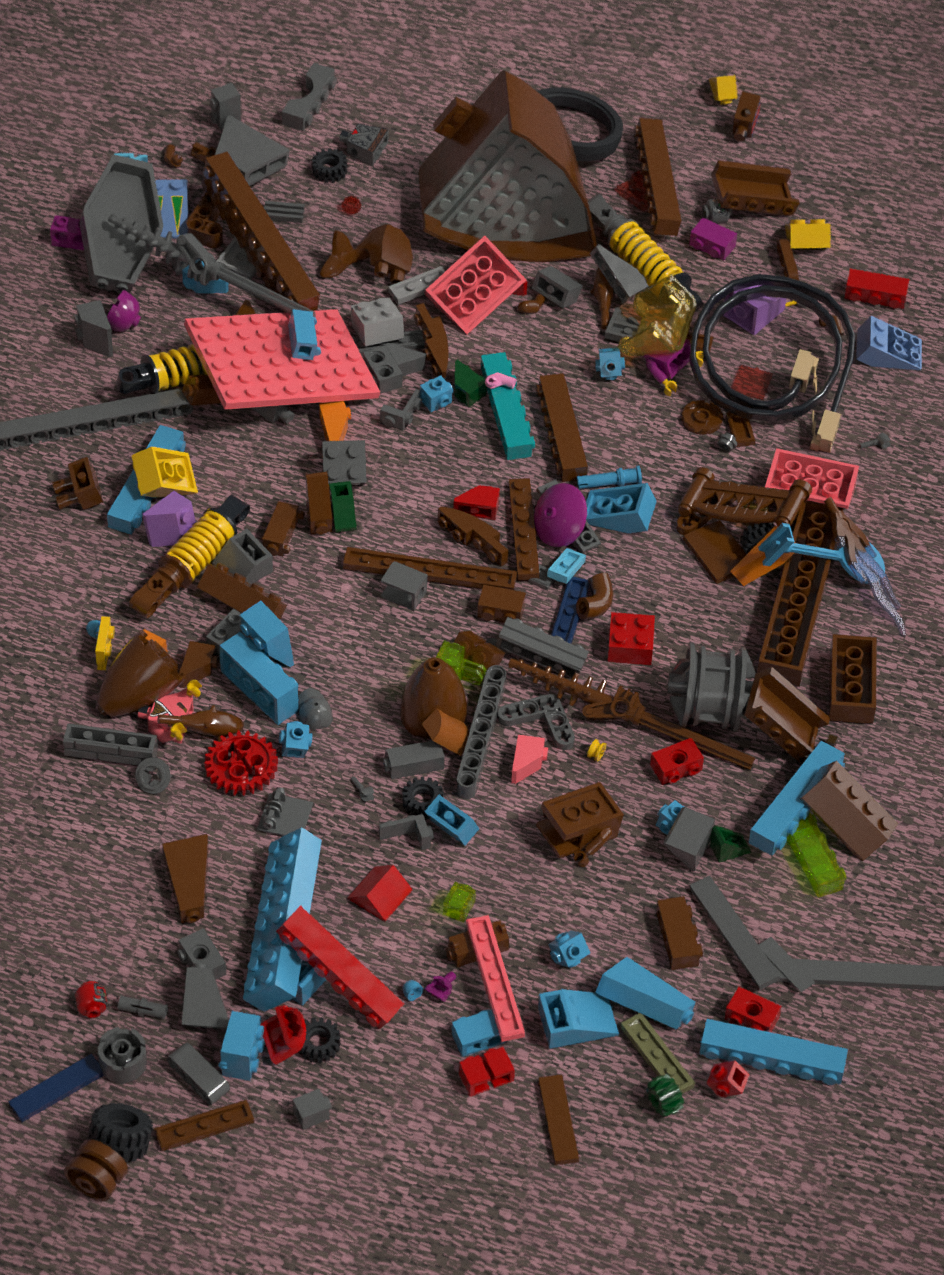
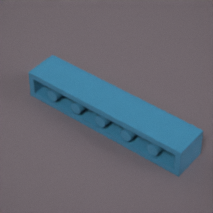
M160 425L147 448L157 447L184 452L186 446L184 434L182 431ZM134 470L107 513L109 528L132 535L135 528L138 529L140 527L142 514L150 509L152 499L157 498L141 496Z
M821 741L752 827L749 844L771 856L778 849L781 850L789 834L793 835L799 821L801 819L805 820L810 812V809L799 798L822 766L838 761L845 767V763H843L845 753Z
M711 1019L706 1020L700 1055H705L709 1059L735 1060L738 1064L751 1065L755 1069H770L782 1075L793 1074L805 1080H821L828 1085H841L848 1049Z

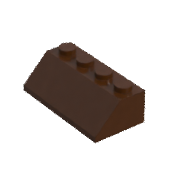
M838 761L822 766L799 798L861 861H864L886 842L899 824Z

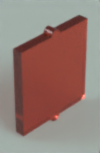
M740 365L732 389L748 397L764 400L773 373L759 370L757 367L751 368Z

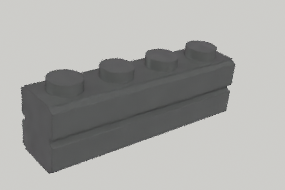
M507 617L496 643L498 648L545 668L550 666L551 670L557 673L563 669L565 670L564 676L572 678L575 673L580 674L589 653L581 645L570 644L560 636H551L544 633L538 627L532 628L525 625L519 619H511Z
M68 723L63 738L65 756L139 765L147 758H156L158 753L157 735Z

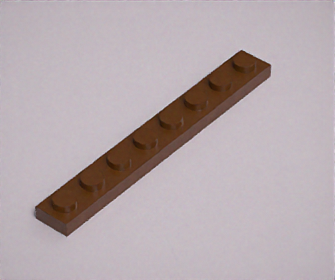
M347 547L343 561V569L385 575L392 562L395 561L428 574L427 581L480 589L483 588V585L515 590L517 571Z

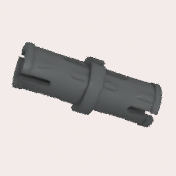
M121 995L118 1002V1010L137 1013L140 1017L147 1015L165 1020L168 1005L150 1002L147 998L136 999ZM133 1005H138V1006H142V1007L152 1008V1010L144 1009V1008H140V1007H135V1006H133Z

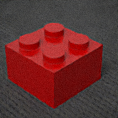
M611 612L608 662L651 665L655 615Z

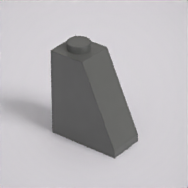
M194 963L193 967H187L182 1025L227 1029L230 1019L212 969H207V964Z

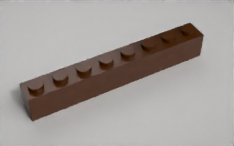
M639 118L638 125L634 126L633 136L636 137V149L639 150L638 162H641L640 174L643 175V187L646 188L645 200H648L647 212L650 213V226H653V232L656 235L677 236L682 220L663 122L661 119Z

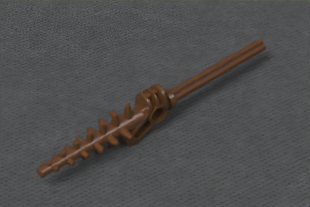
M511 658L508 666L510 669L514 668L520 671L522 676L527 674L533 677V683L537 684L539 680L546 683V691H549L552 686L559 689L557 698L561 699L565 692L570 694V706H573L578 698L589 703L582 710L583 715L588 720L632 721L635 726L642 724L680 741L692 738L699 749L751 770L754 765L755 757L645 712L646 708L639 700V692L632 693L631 689L625 690L620 685L613 697L604 693L607 683L604 679L597 690L590 688L593 680L591 676L587 678L584 685L577 683L578 673H575L571 680L564 678L565 670L563 669L560 670L558 675L550 673V666L542 670L537 668V663L534 662L531 666L523 663L524 660L522 659L518 661ZM617 705H627L626 712L623 714L616 713Z

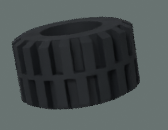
M124 1103L104 1104L100 1108H96L92 1115L87 1140L99 1141L109 1146L126 1163L128 1161L135 1162L147 1154L153 1121L147 1113L132 1105Z

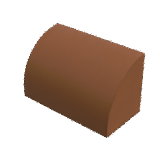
M436 708L422 725L434 742L461 756L464 753L469 736L467 726L462 721Z

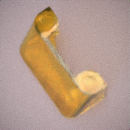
M671 274L636 294L633 308L642 317L636 335L631 338L624 336L620 339L618 348L623 354L627 356L673 354L683 348L696 309V301L692 294Z

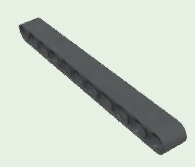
M175 389L0 422V450L19 447V445L40 443L39 441L58 440L60 437L63 439L79 436L81 433L84 435L100 432L102 429L105 431L121 428L123 425L127 427L142 424V422L148 423L163 420V418L169 419L184 416L183 414L189 415L193 412L194 408L184 396L183 389Z

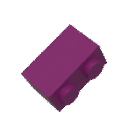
M702 218L690 233L689 245L724 261L736 247L737 233Z

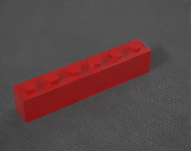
M301 905L275 931L285 944L290 945L296 950L297 955L302 960L307 961L320 977L325 978L331 984L334 991L342 994L349 1001L352 1008L359 1010L366 1017L370 1025L381 1029L404 1005L392 991Z

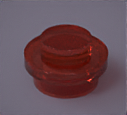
M348 196L342 202V210L347 214H356L361 210V202L355 196Z

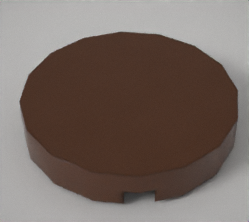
M696 400L684 407L681 421L690 432L707 435L719 430L722 425L723 413L712 402L706 403L705 400Z

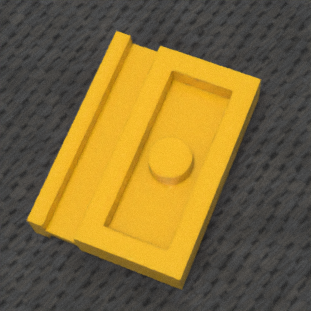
M101 616L95 650L97 670H106L108 657H111L112 651L111 639H114L115 626H111L110 617Z

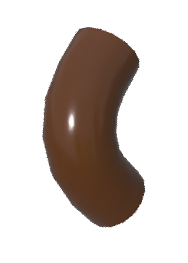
M599 573L589 578L588 582L592 596L581 597L576 604V611L581 619L602 616L611 607L614 593L608 573Z

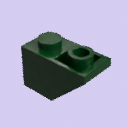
M457 359L454 371V396L470 407L487 395L485 378Z
M351 482L329 483L335 532L357 530Z

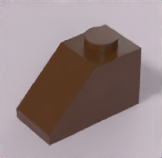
M194 641L189 642L179 674L183 672L187 679L179 685L180 688L187 687L191 680L199 681L210 676L213 668H217L219 655H216L215 645Z

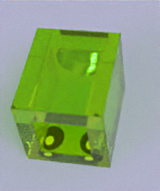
M454 882L443 902V915L464 923L475 904L476 890L467 884Z

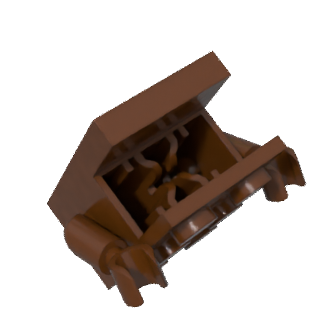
M597 782L542 802L543 816L547 817V819L537 822L536 826L559 858L574 853L573 858L575 861L583 857L578 863L579 867H586L589 863V855L593 856L608 840L617 838L624 814L601 782Z

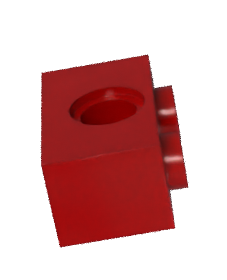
M689 738L652 752L650 766L661 784L664 785L676 783L680 778L688 775L694 776L703 769L704 757L693 739Z
M738 987L726 1007L725 1020L730 1024L772 1032L780 1018L782 1006Z

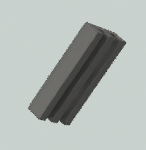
M265 201L264 209L271 220L302 223L305 204Z

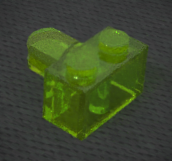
M444 640L436 658L446 661L455 670L460 680L475 685L481 684L486 674L484 665L465 659V647Z

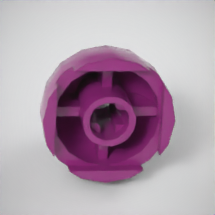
M123 290L107 315L111 330L116 332L127 331L131 326L136 327L141 319V316L138 315L140 311L139 302L132 294Z

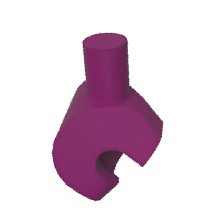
M450 971L444 977L434 976L432 983L427 985L424 990L445 1002L452 992L451 983L456 979V974Z

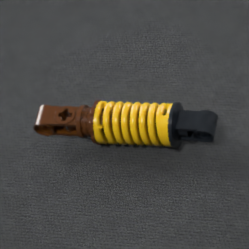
M230 495L218 509H206L203 517L199 518L182 538L167 551V554L162 555L158 559L159 567L153 572V576L132 596L129 607L144 617L150 618L171 594L176 593L180 587L188 588L195 577L215 559L229 538L237 535L236 526L247 517L250 506L234 495Z

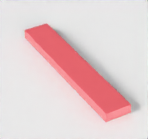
M489 915L467 919L466 927L501 1042L525 1037V1031Z

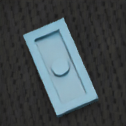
M566 548L548 569L547 577L567 584L585 563L586 555Z

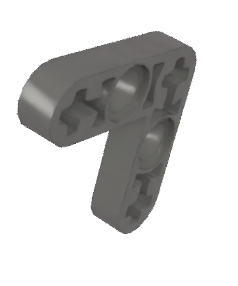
M552 694L507 704L499 708L498 721L503 726H514L544 718L553 742L558 749L569 750L574 746V732L557 696ZM550 703L551 705H554V707L550 708V706L546 704ZM530 707L533 708L535 712L532 714H526L523 710L525 708ZM508 713V715L511 716V718H508L504 714ZM555 719L561 720L563 724L560 726H555L551 722ZM561 732H563V735L565 739L568 740V742H564V740L561 739Z

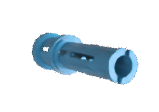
M638 465L631 469L618 468L615 472L577 476V485L580 490L618 484V486L630 483L642 484L641 469Z

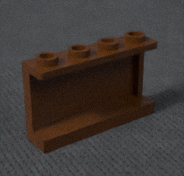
M718 160L711 173L721 208L792 216L800 204L799 199H792L787 182L791 176L790 169Z
M773 667L755 674L745 716L802 765L813 752L818 729L828 725L830 717Z

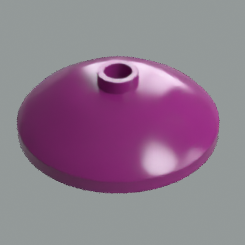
M566 483L555 484L544 491L534 511V524L538 537L545 544L553 547H564L574 542L581 534L587 519V504L583 494L575 486Z

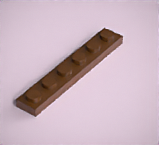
M530 478L509 479L518 580L539 579L540 573Z

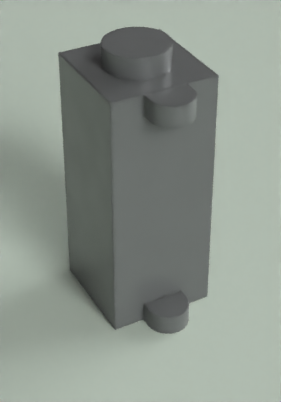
M434 741L385 749L386 758L383 759L385 772H390L391 779L444 770L445 757L442 747Z

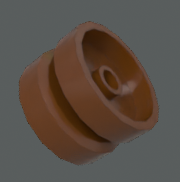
M85 1140L77 1150L76 1157H73L64 1169L65 1177L75 1189L101 1202L110 1199L117 1189L116 1184H119L128 1173V1166L124 1159L109 1146L95 1140Z

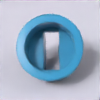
M92 620L88 622L86 630L91 637L98 639L96 632L99 633L101 621Z
M409 980L403 984V994L409 1001H414L422 995L423 987L415 980Z

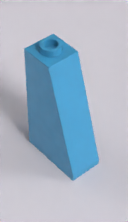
M628 957L602 974L596 990L597 994L675 1029H678L684 1023L688 1024L694 1016L692 1010L696 1003L695 1001Z

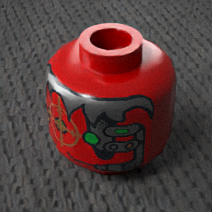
M95 981L84 982L75 992L77 1010L81 1015L88 1018H96L108 1007L106 990Z

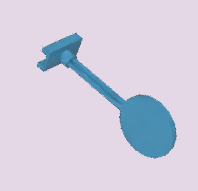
M782 523L758 547L759 551L765 552L766 558L762 561L765 566H771L783 553L793 552L838 560L849 575L857 581L866 584H875L883 578L885 573L884 561L871 543H869L870 545L867 548H864L866 550L864 554L855 552L857 562L850 565L845 557L842 540L838 543L837 551L794 543L790 524Z

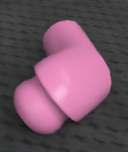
M494 373L486 377L485 384L488 388L504 385L513 389L516 379L501 373Z

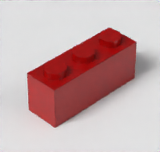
M850 268L844 299L904 309L910 279Z

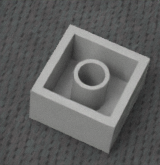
M379 298L376 301L360 302L357 305L351 306L352 328L365 346L404 338L403 316L390 298Z

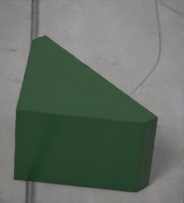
M717 825L712 828L710 847L719 863L751 853L743 834Z

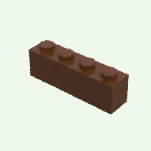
M221 563L207 565L197 588L241 613L262 601L279 620L281 619L287 604L281 602L282 598L271 592L270 594L263 591L264 587L256 583L251 585L246 582L247 578L239 573L232 574L228 572L229 568Z

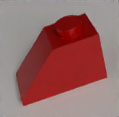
M478 485L455 497L453 509L463 511L477 518L495 520L499 505L500 488Z

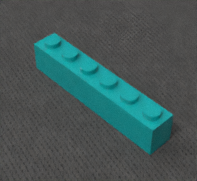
M505 352L481 355L480 369L485 379L494 373H501L516 379V376L511 373L512 362L507 360ZM517 380L513 389L504 385L496 388L487 387V393L507 460L532 457V449H535L534 437L529 434L531 432L530 423L525 421V406L520 404L521 393L520 390H516Z

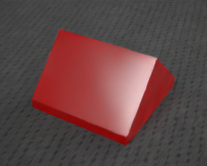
M394 865L375 866L348 896V900L386 922L412 892V888Z

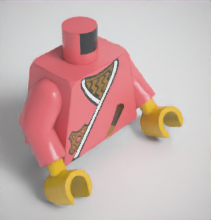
M191 680L187 684V688L182 691L164 696L155 701L152 707L140 708L138 718L148 720V731L152 735H157V739L161 743L174 741L181 744L187 732V727H184L182 723L174 725L160 724L157 722L158 715L181 716L192 714L194 711L192 697H199L201 695L199 688L202 685L197 680Z

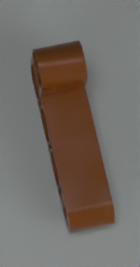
M207 192L186 222L187 233H191L203 246L219 248L223 244V229L219 223H216L220 213L217 207L213 206Z

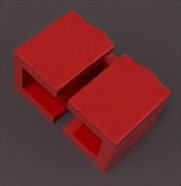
M504 1047L492 1048L483 1053L482 1057L479 1055L475 1057L469 1056L459 1062V1076L470 1097L490 1090L488 1081H491L494 1088L514 1081L515 1069Z

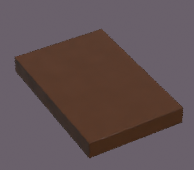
M721 520L683 536L684 542L716 584L734 577L730 571L746 556L744 550Z

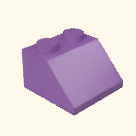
M175 491L142 514L148 541L152 547L174 545L196 523L191 501Z

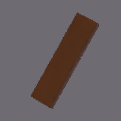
M563 1075L539 1077V1088L554 1164L578 1163L579 1154Z
M246 1099L156 1127L154 1132L161 1151H166L255 1123V1119Z

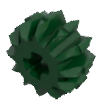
M665 1074L657 1076L647 1083L646 1092L651 1106L662 1117L674 1115L683 1108V1092L680 1091L679 1085L675 1083L674 1078Z

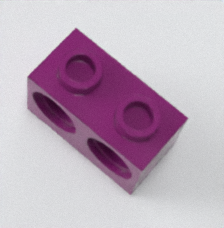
M55 215L50 228L52 246L84 250L79 224L80 219Z

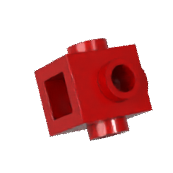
M735 1060L713 1065L706 1084L716 1095L722 1098L743 1094L750 1074Z

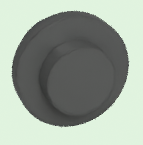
M729 433L719 434L717 445L730 452L737 446L736 438Z

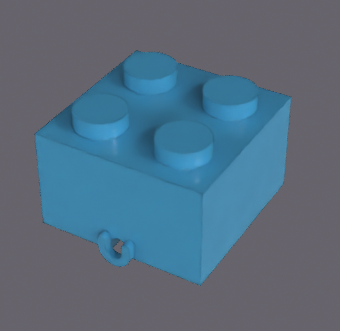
M236 1011L231 1012L221 1048L219 1067L222 1069V1076L250 1081L252 1073H257L259 1066L258 1052H263L265 1039L262 1038L264 1026H261L260 1016Z

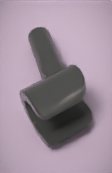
M880 433L876 439L860 443V446L865 448L879 444L882 449L890 447L891 444L887 434Z
M352 777L351 781L358 788L362 801L374 800L373 787L364 788L356 777Z

